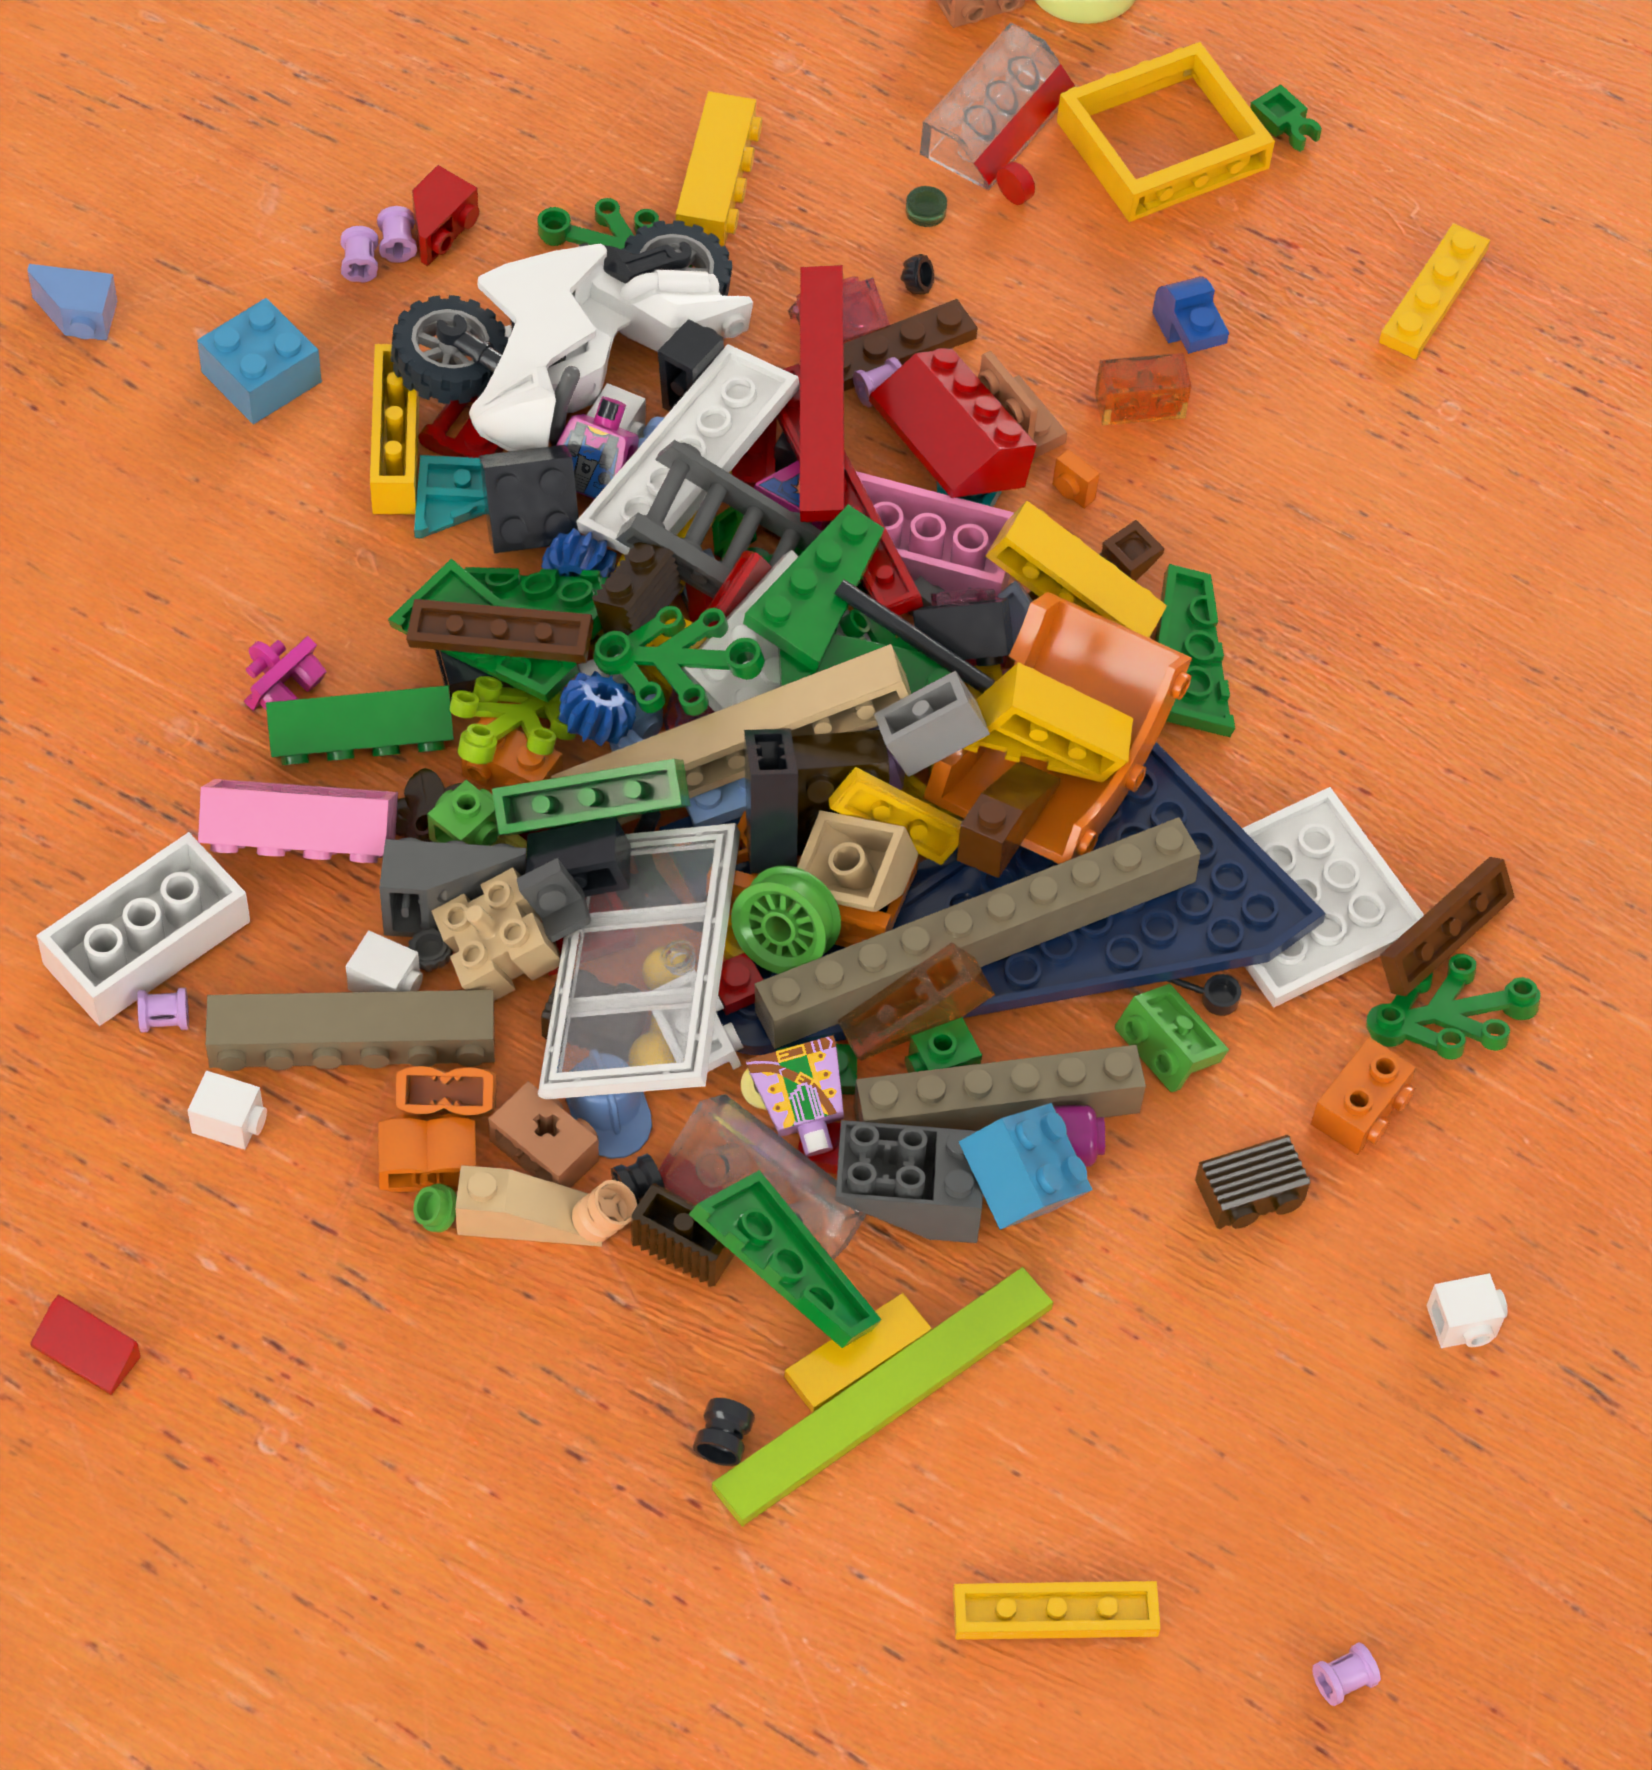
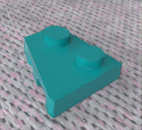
M420 455L414 525L415 538H424L486 514L479 458Z

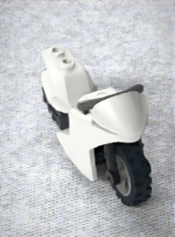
M673 220V224L657 221L653 222L652 227L648 228L645 225L637 229L635 236L630 235L627 238L625 247L622 250L613 246L602 244L588 245L584 243L579 245V247L556 250L510 262L480 275L477 282L478 288L510 318L511 325L504 326L501 321L497 322L495 320L496 314L489 308L486 310L482 309L480 303L469 299L468 302L460 300L461 296L449 295L448 299H440V295L428 297L427 302L422 303L419 300L411 304L410 310L408 312L404 310L398 317V324L394 325L391 362H394L393 370L397 378L402 377L403 385L410 391L415 389L419 392L418 396L424 399L436 398L438 403L450 404V400H458L459 404L471 402L472 397L477 399L469 411L472 424L481 437L509 452L548 447L549 441L551 446H556L565 429L567 413H574L594 404L600 395L607 372L613 339L618 331L627 338L657 352L688 319L703 327L712 328L723 339L734 338L748 331L753 301L749 296H728L732 260L728 261V249L725 246H720V239L712 233L709 235L704 233V228L695 224L690 227L684 225L685 222ZM693 265L696 268H688V266ZM421 344L431 349L422 352L419 349V345ZM465 356H469L473 360L469 361Z

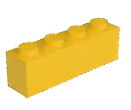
M708 91L676 211L675 221L685 222L684 225L690 227L695 224L704 228V233L708 235L712 233L720 239L719 244L721 247L725 246L728 233H736L739 209H734L736 202L743 203L747 178H742L744 171L751 172L755 148L750 146L752 141H759L761 134L762 117H756V99Z
M375 344L370 465L372 514H415L420 396H418L419 392L415 389L412 391L408 390L403 385L402 377L397 378L393 370L394 362H391L392 344Z
M1028 501L1005 522L985 556L1039 597L1050 592L1148 638L1151 636L1167 607L1148 589L1140 586L1120 571L1116 565L1104 559L1084 544L1080 538L1072 535L1048 517L1044 511L1036 508Z

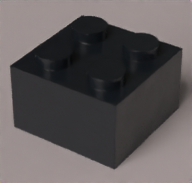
M566 445L479 455L488 536L494 554L548 547L559 533L569 534L573 528L579 532L576 522L579 515L573 461Z

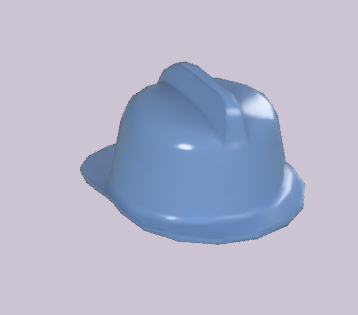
M594 1051L591 1053L590 1059L579 1065L573 1072L629 1066L617 1057L601 1056L598 1051ZM644 1092L566 1098L571 1116L575 1120L578 1118L584 1119L596 1131L599 1138V1156L609 1159L625 1158L639 1151L647 1142L652 1128V1121Z

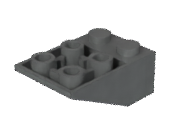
M415 838L385 839L379 886L384 935L413 937L414 934L420 933L424 929L434 928L438 931L439 929L431 912L432 910L462 894H465L471 901L484 894L480 884L512 867L523 876L526 874V848H517L509 844L486 846L470 845L462 841L439 843L424 842Z
M841 1120L835 1201L929 1240L977 1243L983 1193L959 1144V1141L977 1131Z

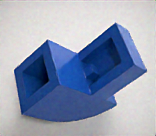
M1199 276L1161 286L1155 294L1152 313L1166 341L1172 343L1181 340L1188 354L1227 344L1229 331L1213 303L1215 290L1205 277Z

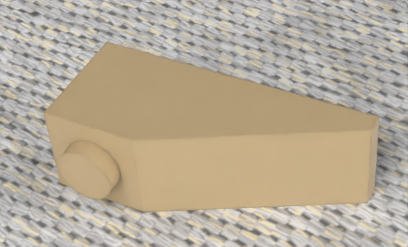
M461 1165L455 1208L457 1235L601 1247L603 1243H595L583 1238L575 1229L572 1221V1210L575 1204L588 1193L511 1169Z

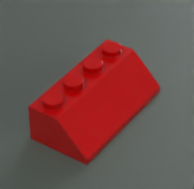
M939 348L935 351L915 353L870 393L869 402L951 498L1025 488L1037 444L953 349Z

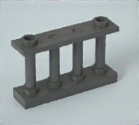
M673 440L658 453L655 459L670 470L648 514L642 515L639 512L622 525L615 540L630 549L637 542L670 549L674 552L672 556L676 559L674 563L678 566L676 568L680 573L678 576L687 584L713 599L742 553L748 549L759 524L781 537L769 562L772 567L784 554L791 550L795 551L796 547L804 551L822 531L813 526L812 522H800V513L789 511L705 459L694 446ZM684 479H687L707 493L685 538H680L665 529L663 522ZM724 502L742 513L744 517L722 561H717L703 552L701 544L721 503Z

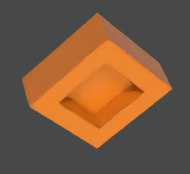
M1067 448L1056 458L1052 485L1057 488L1062 496L1072 499L1085 509L1096 499L1100 473Z

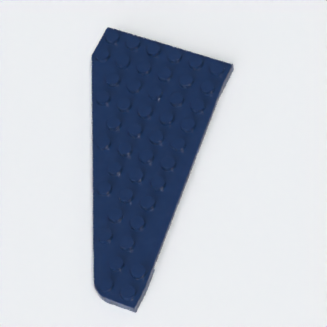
M1156 742L1143 765L1146 767V774L1140 787L1136 792L1128 791L1108 824L1099 834L1093 851L1179 817L1200 852L1196 882L774 1049L755 1012V1003L728 1015H725L723 1009L716 1013L722 1026L730 1022L732 1023L744 1047L737 1052L748 1055H765L776 1052L779 1048L793 1047L834 1035L836 1042L955 1020L960 1017L967 1018L1267 963L1324 923L1326 913ZM1019 846L1000 877L997 878L957 861L958 847L942 865L926 859L918 865L916 875L892 929L1058 865V863L1023 846ZM885 906L879 911L886 913L888 907ZM834 944L829 951L823 954V956L829 955L846 947ZM753 961L763 980L778 975L762 968Z

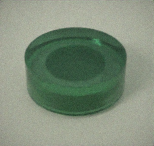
M921 186L913 189L908 194L906 199V215L912 223L922 227H932L940 224L945 219L947 198L941 190L931 186Z

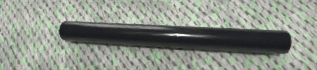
M844 579L834 594L949 672L956 671L962 681L983 694L995 682L994 679Z

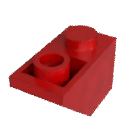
M439 165L412 190L413 212L420 260L426 266H429L439 255H444L450 249L453 241L465 229H470L476 223L480 213L478 208V188Z

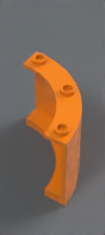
M1047 592L1030 603L1020 632L1008 657L1016 661L1015 664L1019 662L1133 718L1128 762L1103 783L1047 770L1048 762L1021 756V762L1060 778V785L1020 846L1060 864L1093 851L1099 834L1108 824L1128 791L1136 792L1140 787L1146 774V767L1143 765L1156 743L1175 700H1181L1190 685L1191 675L1187 673L1192 658ZM979 746L977 753L961 749L934 763L923 799L965 819L981 793L1017 762L1005 760L1006 752Z

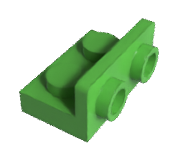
M1171 984L1134 996L1115 1024V1030L1129 1046L1137 1045L1139 1057L1170 1092L1180 1090L1191 1073L1220 1063L1229 1051L1226 1045Z

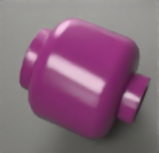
M1089 1105L1053 1106L1056 1113L1061 1116L1065 1123L1067 1137L1077 1157L1082 1160L1085 1167H1091L1095 1164L1098 1155H1105L1104 1117H1097L1094 1108Z

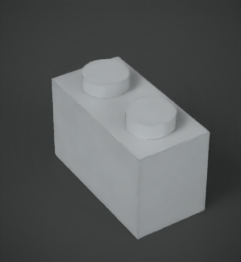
M956 671L874 713L886 747L908 777L990 734L977 701Z

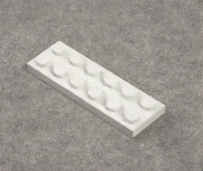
M727 344L578 518L576 522L579 532L584 535L592 532V537L597 541L607 540L608 547L627 555L630 548L615 540L622 525L638 512L642 515L648 514L670 470L655 460L658 453L673 440L687 443L697 448L702 457L729 473L800 389L798 376ZM684 479L663 522L665 529L677 535L699 509L707 492L689 480Z

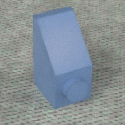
M29 264L27 271L32 298L65 336L107 341L118 302L113 274Z

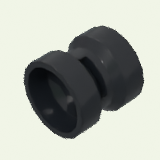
M726 1398L710 1399L704 1412L706 1425L704 1429L697 1433L693 1450L697 1455L709 1462L722 1466L738 1465L745 1450L742 1439L744 1435L751 1431L755 1414L750 1408L737 1401Z

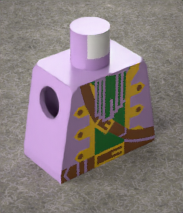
M834 1035L747 1059L746 1064L750 1076L779 1136H787L799 1132L803 1150L807 1157L832 1150L833 1146L826 1124L844 1119L838 1054Z

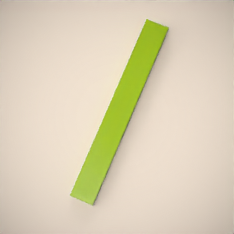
M1021 1267L712 1482V1490L743 1527L1052 1310L1053 1301L1029 1273Z

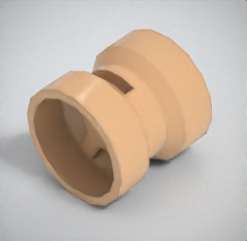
M616 1180L604 1181L575 1204L572 1210V1221L575 1229L588 1241L595 1243L604 1242L631 1222V1214L637 1207L635 1195L622 1182Z

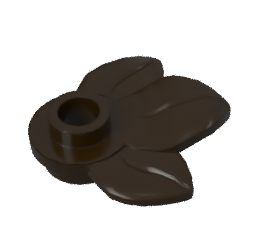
M423 768L413 774L404 789L405 798H400L397 801L396 835L407 836L408 838H415L424 842H433L429 839L427 814L435 807L442 794L448 790L454 791L461 783L445 788L439 776L427 768Z

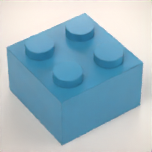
M267 298L197 340L201 372L253 425L322 382L319 350Z
M1052 1103L1003 1117L959 1141L1000 1230L1050 1213L1093 1190L1087 1179L1086 1167L1082 1160L1077 1157L1067 1137L1065 1123L1061 1116L1056 1113Z

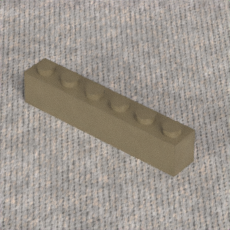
M493 990L207 995L205 1045L209 1068H220L225 1071H238L244 1067H268L273 1070H286L292 1066H316L320 1069H334L340 1065H363L368 1068H382L388 1064H411L413 1066L430 1067L438 1063H458L463 1066L472 1067L482 1063L495 1062Z
M1137 1045L856 1079L853 1108L855 1119L859 1122L979 1131L1003 1117L1050 1103L1053 1106L1089 1105L1094 1108L1097 1117L1104 1118L1137 1114L1141 1110L1146 1084Z

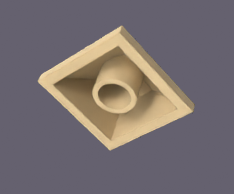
M820 810L797 868L811 873L822 881L830 890L838 905L877 912L903 895L919 854L906 828L903 826Z

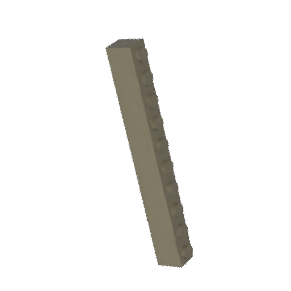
M1179 817L757 982L755 983V1012L774 1049L1192 884L1196 882L1200 852Z

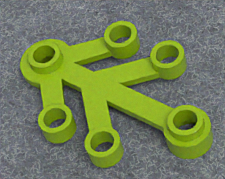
M481 676L476 679L473 693L456 691L452 694L449 710L455 716L461 718H473L475 716L497 718L488 725L471 724L467 727V730L461 733L457 753L468 762L475 764L492 762L497 741L519 726L522 727L527 737L526 747L528 750L539 755L553 753L556 738L572 740L576 737V734L568 733V725L559 720L560 697L563 689L547 703L518 688L502 687V683L496 678ZM498 701H504V702H516V703H521V704H509V703H497V702H498ZM538 717L549 719L551 723L550 729L543 728Z

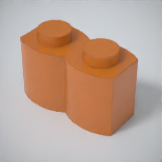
M426 1066L405 1068L396 1073V1107L414 1114L436 1113L444 1109L461 1115L484 1114L496 1109L497 1075L485 1069L471 1067L458 1068L449 1072Z
M401 1114L378 1122L379 1189L391 1192H412L430 1187L433 1184H445L454 1191H458L461 1165L476 1166L475 1120L464 1118L459 1114H444L437 1119L424 1121L416 1119L411 1115Z

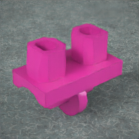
M307 636L280 660L279 656L286 651V647L281 641L277 640L270 647L263 642H255L249 648V655L253 662L246 668V672L252 678H256L261 672H264L265 675L250 688L252 693L244 700V703L254 711L259 705L266 710V702L298 700L284 685L290 677L307 692L311 691L322 681L327 673L319 660L313 655L317 644Z

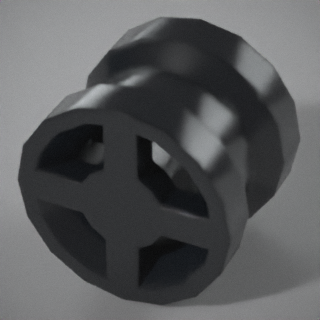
M648 1153L638 1157L635 1164L626 1167L620 1164L611 1168L612 1180L622 1182L629 1187L635 1195L637 1205L653 1183L665 1188L661 1174Z

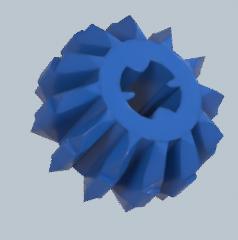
M573 528L569 534L559 533L553 539L550 547L546 549L543 555L541 567L543 569H558L560 576L580 577L582 570H600L602 577H611V573L617 567V553L607 549V540L597 541L592 537V532L584 536Z
M594 671L591 676L585 673H578L575 680H570L567 687H564L560 697L559 720L568 725V733L581 735L583 742L590 739L594 740L599 746H602L605 741L611 744H618L621 737L627 736L628 731L634 725L637 710L635 695L628 692L627 684L615 682L613 675L606 678L602 677L597 671Z

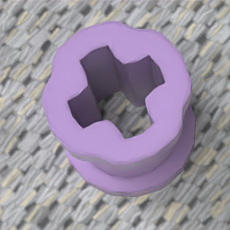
M392 206L383 209L377 217L378 228L383 233V239L379 245L380 255L390 262H406L414 257L417 252L416 240L412 238L411 229H413L415 224L414 214L410 209L402 206Z
M365 226L347 228L341 235V246L345 250L341 274L352 282L371 281L377 276L378 262L374 259V250L378 246V235L374 230Z
M891 357L886 359L883 366L867 372L863 370L854 372L853 382L855 390L864 406H873L869 402L870 393L902 366L898 359Z
M186 987L178 988L177 993L147 994L146 990H138V1022L141 1033L148 1032L150 1027L179 1026L181 1030H189V1006Z
M1360 1642L1352 1645L1348 1654L1330 1663L1320 1661L1314 1664L1312 1668L1320 1693L1332 1706L1342 1703L1344 1695L1364 1685L1372 1688L1381 1681L1376 1661L1368 1648Z

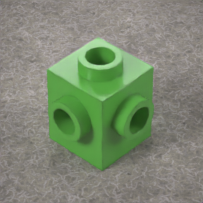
M467 780L461 783L454 791L448 790L442 794L435 807L427 814L429 839L433 842L462 841L470 845L491 846L499 837L493 795L486 789L479 790Z

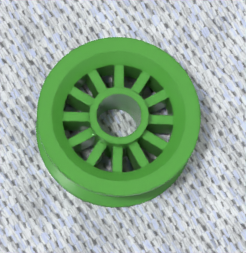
M775 866L761 872L752 881L751 885L739 894L733 904L731 923L735 938L745 954L762 968L780 974L821 958L824 953L829 951L839 937L841 915L834 896L817 877L797 867Z

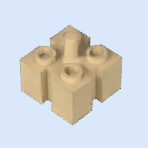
M513 867L480 884L484 894L471 901L465 894H462L431 911L443 941L455 952L450 958L461 986L465 990H493L494 1001L516 990L512 982L513 979L525 973L533 981L559 967L561 957L556 941L551 942L546 936L543 923L541 922L542 919L520 893L516 879L521 877V875Z

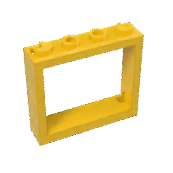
M1201 42L1184 48H1177L1166 55L1150 61H1142L1136 66L1115 74H1107L1099 80L1080 87H1073L1060 94L1057 123L1128 222L1259 173L1270 167L1275 140ZM1193 77L1239 140L1135 179L1090 116Z

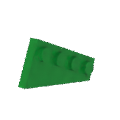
M848 504L745 613L743 624L817 673L823 656L837 632L838 625L850 605L834 593L844 579L855 587L858 586L882 539L884 528Z

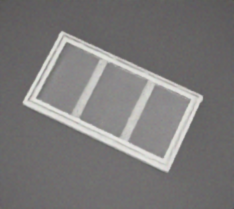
M736 823L625 834L631 845L630 889L585 897L591 917L590 924L574 931L563 939L538 1089L539 1097L542 1099H559L706 1086L740 831Z

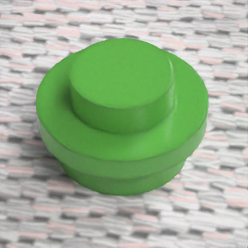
M433 1184L420 1190L413 1205L416 1221L431 1232L440 1233L447 1230L456 1217L457 1196L454 1190L445 1184Z

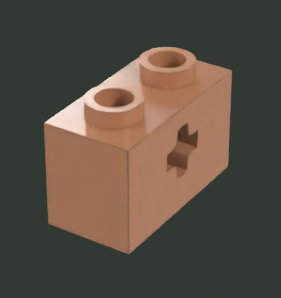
M529 1081L488 1118L490 1142L533 1177L571 1188L599 1161V1138L594 1128L584 1119L578 1118L575 1120L563 1110V1106L558 1099H542L539 1097L538 1088Z

